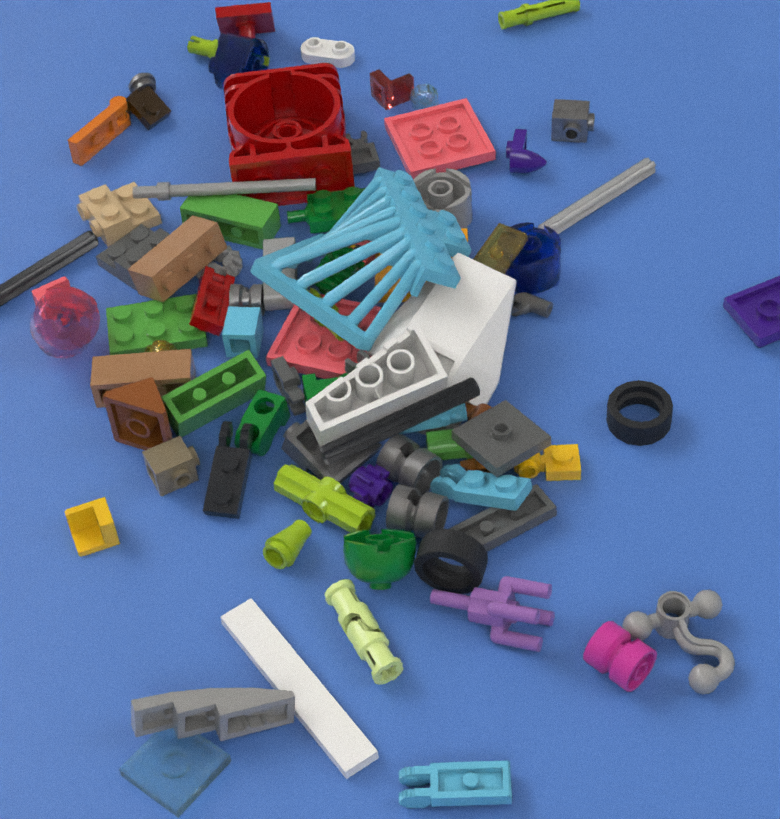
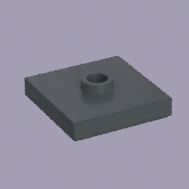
M507 400L502 401L452 430V440L496 477L551 446V436Z

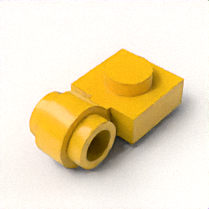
M578 444L551 445L543 450V455H540V452L515 466L514 471L519 477L532 479L540 472H545L546 481L581 480Z

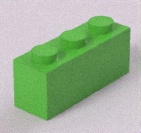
M242 195L188 196L180 207L182 223L192 215L217 222L225 241L262 250L263 239L274 238L281 228L278 204Z
M248 349L165 394L161 399L171 428L177 437L181 436L182 438L253 399L258 389L265 391L266 374Z

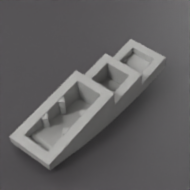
M206 688L169 692L131 700V725L135 737L174 728L178 739L216 730L219 740L224 741L294 723L295 695L293 691Z

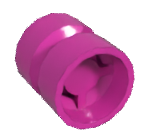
M607 621L596 630L583 654V660L601 674L609 672V679L626 692H632L643 683L652 670L657 658V652L640 639L631 641V634L614 621Z

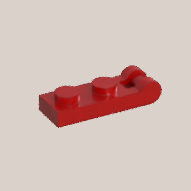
M205 265L199 280V287L189 325L201 331L220 336L224 328L229 306L230 286L234 284L235 277L227 273L225 276L215 273L214 268Z

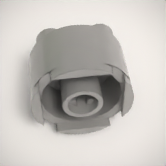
M446 168V172L436 173V169H429L413 179L427 209L437 212L440 210L450 212L456 217L461 229L466 228L472 223V192L470 181L466 175L460 171Z

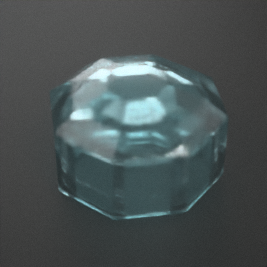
M430 84L417 85L410 92L412 108L415 110L439 105L437 89Z

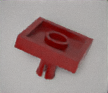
M271 2L215 7L216 20L221 37L239 35L240 48L257 52L255 34L275 32Z

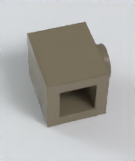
M181 436L142 451L147 473L160 496L184 488L199 480L196 466L200 465L198 455L193 446L187 447Z

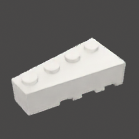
M417 320L409 325L407 331L396 339L393 337L383 345V349L368 359L366 357L356 365V369L344 378L339 377L305 403L307 422L320 447L447 388L448 375Z

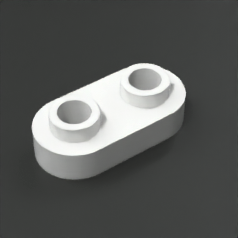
M312 37L303 42L300 47L302 60L308 64L329 63L336 68H344L350 66L355 61L354 47L345 41Z

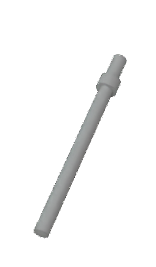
M316 178L171 185L170 182H157L156 186L133 187V198H157L158 201L171 200V197L314 191L316 190Z

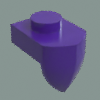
M515 129L513 141L508 140L506 147V158L510 159V173H531L544 167L547 161L537 153L527 150V130Z

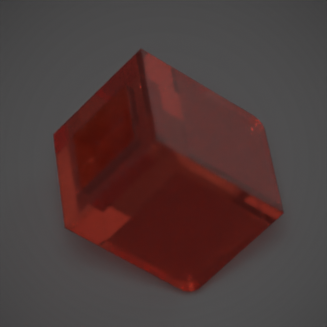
M380 69L369 73L371 96L385 110L415 98L414 77L410 73L394 80H390Z

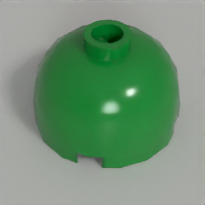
M370 529L351 532L344 535L343 554L345 565L354 577L362 582L369 583L371 589H389L392 582L399 581L410 573L415 561L416 537L411 532L395 529H381V534L371 535Z

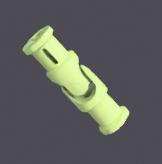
M349 579L340 580L326 590L324 596L327 604L335 608L339 615L338 622L353 644L360 659L368 663L372 670V679L375 684L382 685L395 680L404 669L403 663L400 658L394 657L388 648L389 640L384 632L380 630L376 619L366 603L360 602L353 582Z

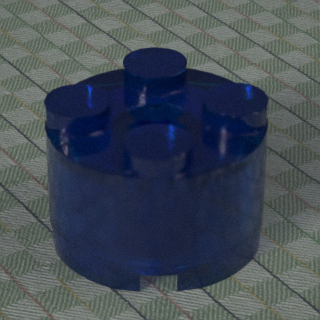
M222 33L218 40L215 57H211L208 66L209 73L214 74L216 86L224 90V81L232 74L268 70V66L263 65L264 56L269 57L266 42L253 37Z
M526 222L513 225L501 234L502 238L497 244L498 271L517 281L515 295L522 292L529 294L541 293L559 284L561 275V239L552 228L545 225L544 229L536 228L534 223Z

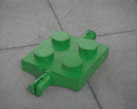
M348 187L342 191L330 192L319 190L313 194H307L308 204L304 210L287 211L288 224L307 222L310 226V233L329 232L365 188Z

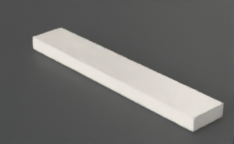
M252 598L220 616L222 625L275 690L293 691L295 695L294 715L346 779L379 758L377 749Z

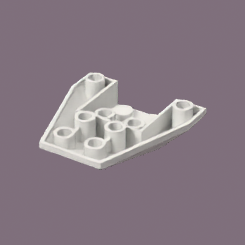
M457 253L452 257L461 277L456 288L427 281L423 285L418 297L411 296L392 315L375 340L371 350L367 351L370 356L375 355L383 349V345L393 337L395 339L407 331L409 325L417 320L448 375L447 388L470 377L474 378L479 386L480 395L467 402L478 406L481 403L488 404L499 384L517 281L463 254Z

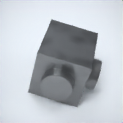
M554 100L551 141L587 143L588 131H594L595 113H590V101Z

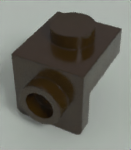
M150 86L142 91L135 90L126 98L128 105L126 112L129 115L133 113L148 131L169 117L171 113L169 107Z

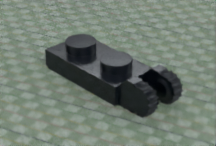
M224 421L222 423L219 433V446H216L203 506L205 515L240 518L252 459L251 446L254 435L252 424H243L240 435V448L230 447L233 436L232 422Z

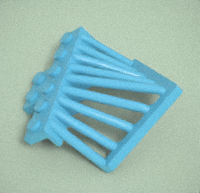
M378 167L372 181L327 234H318L260 257L254 261L250 272L355 348L370 351L375 340L408 292H410L411 296L418 297L425 281L455 289L461 277L451 257H454L457 253L469 257L472 249L453 214L445 210L437 212L427 209L411 175L401 170L393 172ZM365 240L371 241L302 275L298 280L289 278L281 273L285 268L296 269L299 263L305 261L312 262L314 258L319 256H326L328 253ZM376 253H381L380 256L328 292L323 298L315 297L307 291L309 286ZM389 265L393 266L349 316L341 315L332 309L334 304ZM401 279L366 331L360 329L358 324L392 286Z

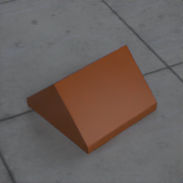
M153 377L108 390L104 393L103 400L115 441L147 450L173 439L167 412Z

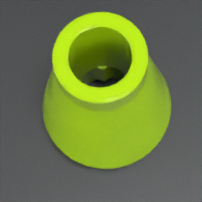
M298 519L292 525L268 538L263 548L265 560L276 569L292 566L306 540L312 534L310 526L305 521Z

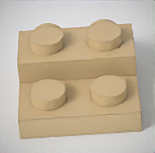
M135 182L121 186L113 191H110L107 185L104 184L78 195L80 203L77 204V210L83 221H89L92 232L97 238L101 237L107 247L117 242L140 224L149 229L162 224L159 212L148 198H133V187L137 186Z

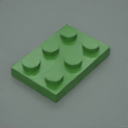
M197 294L172 297L164 302L152 300L106 308L110 355L208 347L206 332L189 325Z

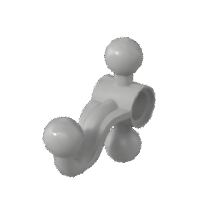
M710 589L702 590L696 594L691 602L683 593L669 591L662 594L658 599L656 613L647 615L640 611L631 612L623 620L622 626L631 634V640L633 641L636 639L645 640L649 637L652 630L655 629L662 637L675 639L684 652L692 655H711L718 658L719 665L716 667L706 663L698 664L690 671L688 677L689 684L697 693L710 694L717 688L719 682L727 679L734 670V656L726 645L719 641L694 637L688 630L689 618L698 615L704 619H713L721 612L722 600L715 591ZM673 613L678 615L679 617H670L666 614Z

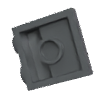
M140 224L96 256L97 263L107 272L137 291L127 269L170 234L161 228L154 232Z

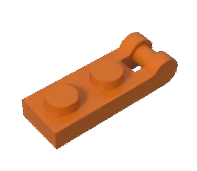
M115 96L109 101L110 105L67 140L73 163L83 166L131 125L130 115L126 112L128 105L125 97Z

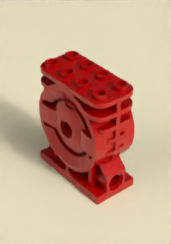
M318 63L232 74L225 79L223 87L227 129L232 150L229 154L232 182L316 178V190L237 195L276 203L278 206L308 203L307 194H313L319 190L333 192L342 191L348 187H355L349 139L346 138V123L339 74L334 65Z

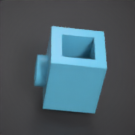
M228 306L222 332L226 357H235L249 349L254 358H258L264 333L261 308Z

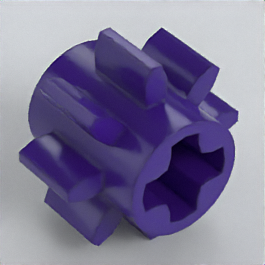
M368 464L367 467H359L352 474L349 481L350 491L355 493L353 498L372 508L375 505H383L389 499L393 490L391 481L387 479L390 472L378 464L375 466Z

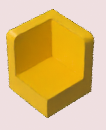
M105 497L64 511L80 557L120 544Z

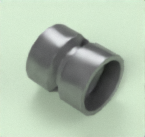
M396 434L385 443L376 464L390 472L388 479L393 482H399V485L419 489L422 496L430 490L432 480L440 476L443 466L442 459L426 448H419L416 442L403 434Z
M397 485L388 504L386 527L387 529L408 532L414 530L416 537L423 538L425 534L433 530L444 529L448 515L449 499L447 496L432 492H426L422 496L419 489Z

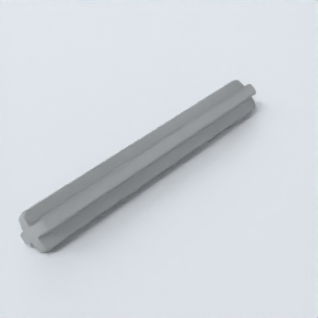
M649 158L642 159L539 224L538 235L545 241H549L654 174L656 171L655 162Z

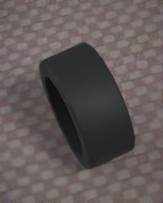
M641 380L626 382L616 387L609 395L606 418L609 431L617 439L627 444L638 446L653 444L663 439L670 431L673 403L670 395L661 386ZM641 404L654 408L660 415L650 421L638 422L623 417L619 411L629 405Z
M450 529L433 530L425 534L421 540L414 561L415 571L421 580L435 589L465 594L472 592L475 587L478 588L482 583L488 563V553L479 541L461 531ZM439 557L455 560L464 566L449 564L439 559Z

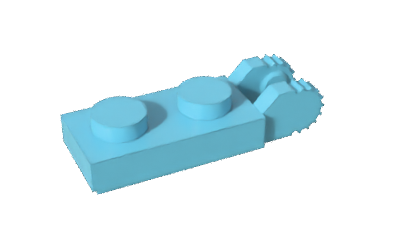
M457 464L444 465L440 471V477L434 478L430 484L431 492L447 496L448 499L455 500V502L513 511L520 507L533 489L531 478L502 474L496 477L492 473L480 470L466 471Z
M510 761L430 763V766H409L399 770V781L402 785L424 786L430 782V788H410L399 792V803L406 808H425L430 804L431 807L512 804Z

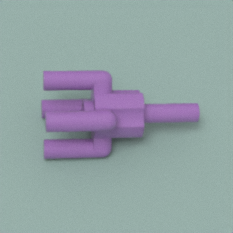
M510 576L501 578L498 591L475 587L471 595L467 596L433 589L430 595L431 604L466 610L470 622L492 626L490 639L493 643L535 652L541 651L542 637L508 631L511 623L515 624L517 621L534 625L552 626L555 618L553 611L522 606L515 599V593L549 599L552 593L551 584Z

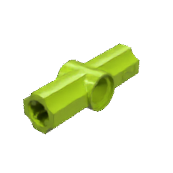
M293 464L282 466L273 483L274 491L301 505L304 512L318 523H324L328 520L351 533L371 529L372 522L376 517L374 508L348 495L344 487L334 478L324 477L320 480Z

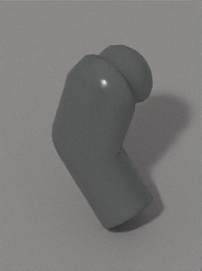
M526 292L514 295L511 316H520L534 312L547 318L552 312L553 303Z

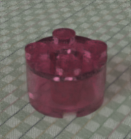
M63 286L49 289L40 298L30 319L32 338L44 353L55 358H70L81 353L90 345L99 329L100 315L97 303L92 296L78 288ZM61 318L67 319V322L70 325L68 327H63V322L61 321Z

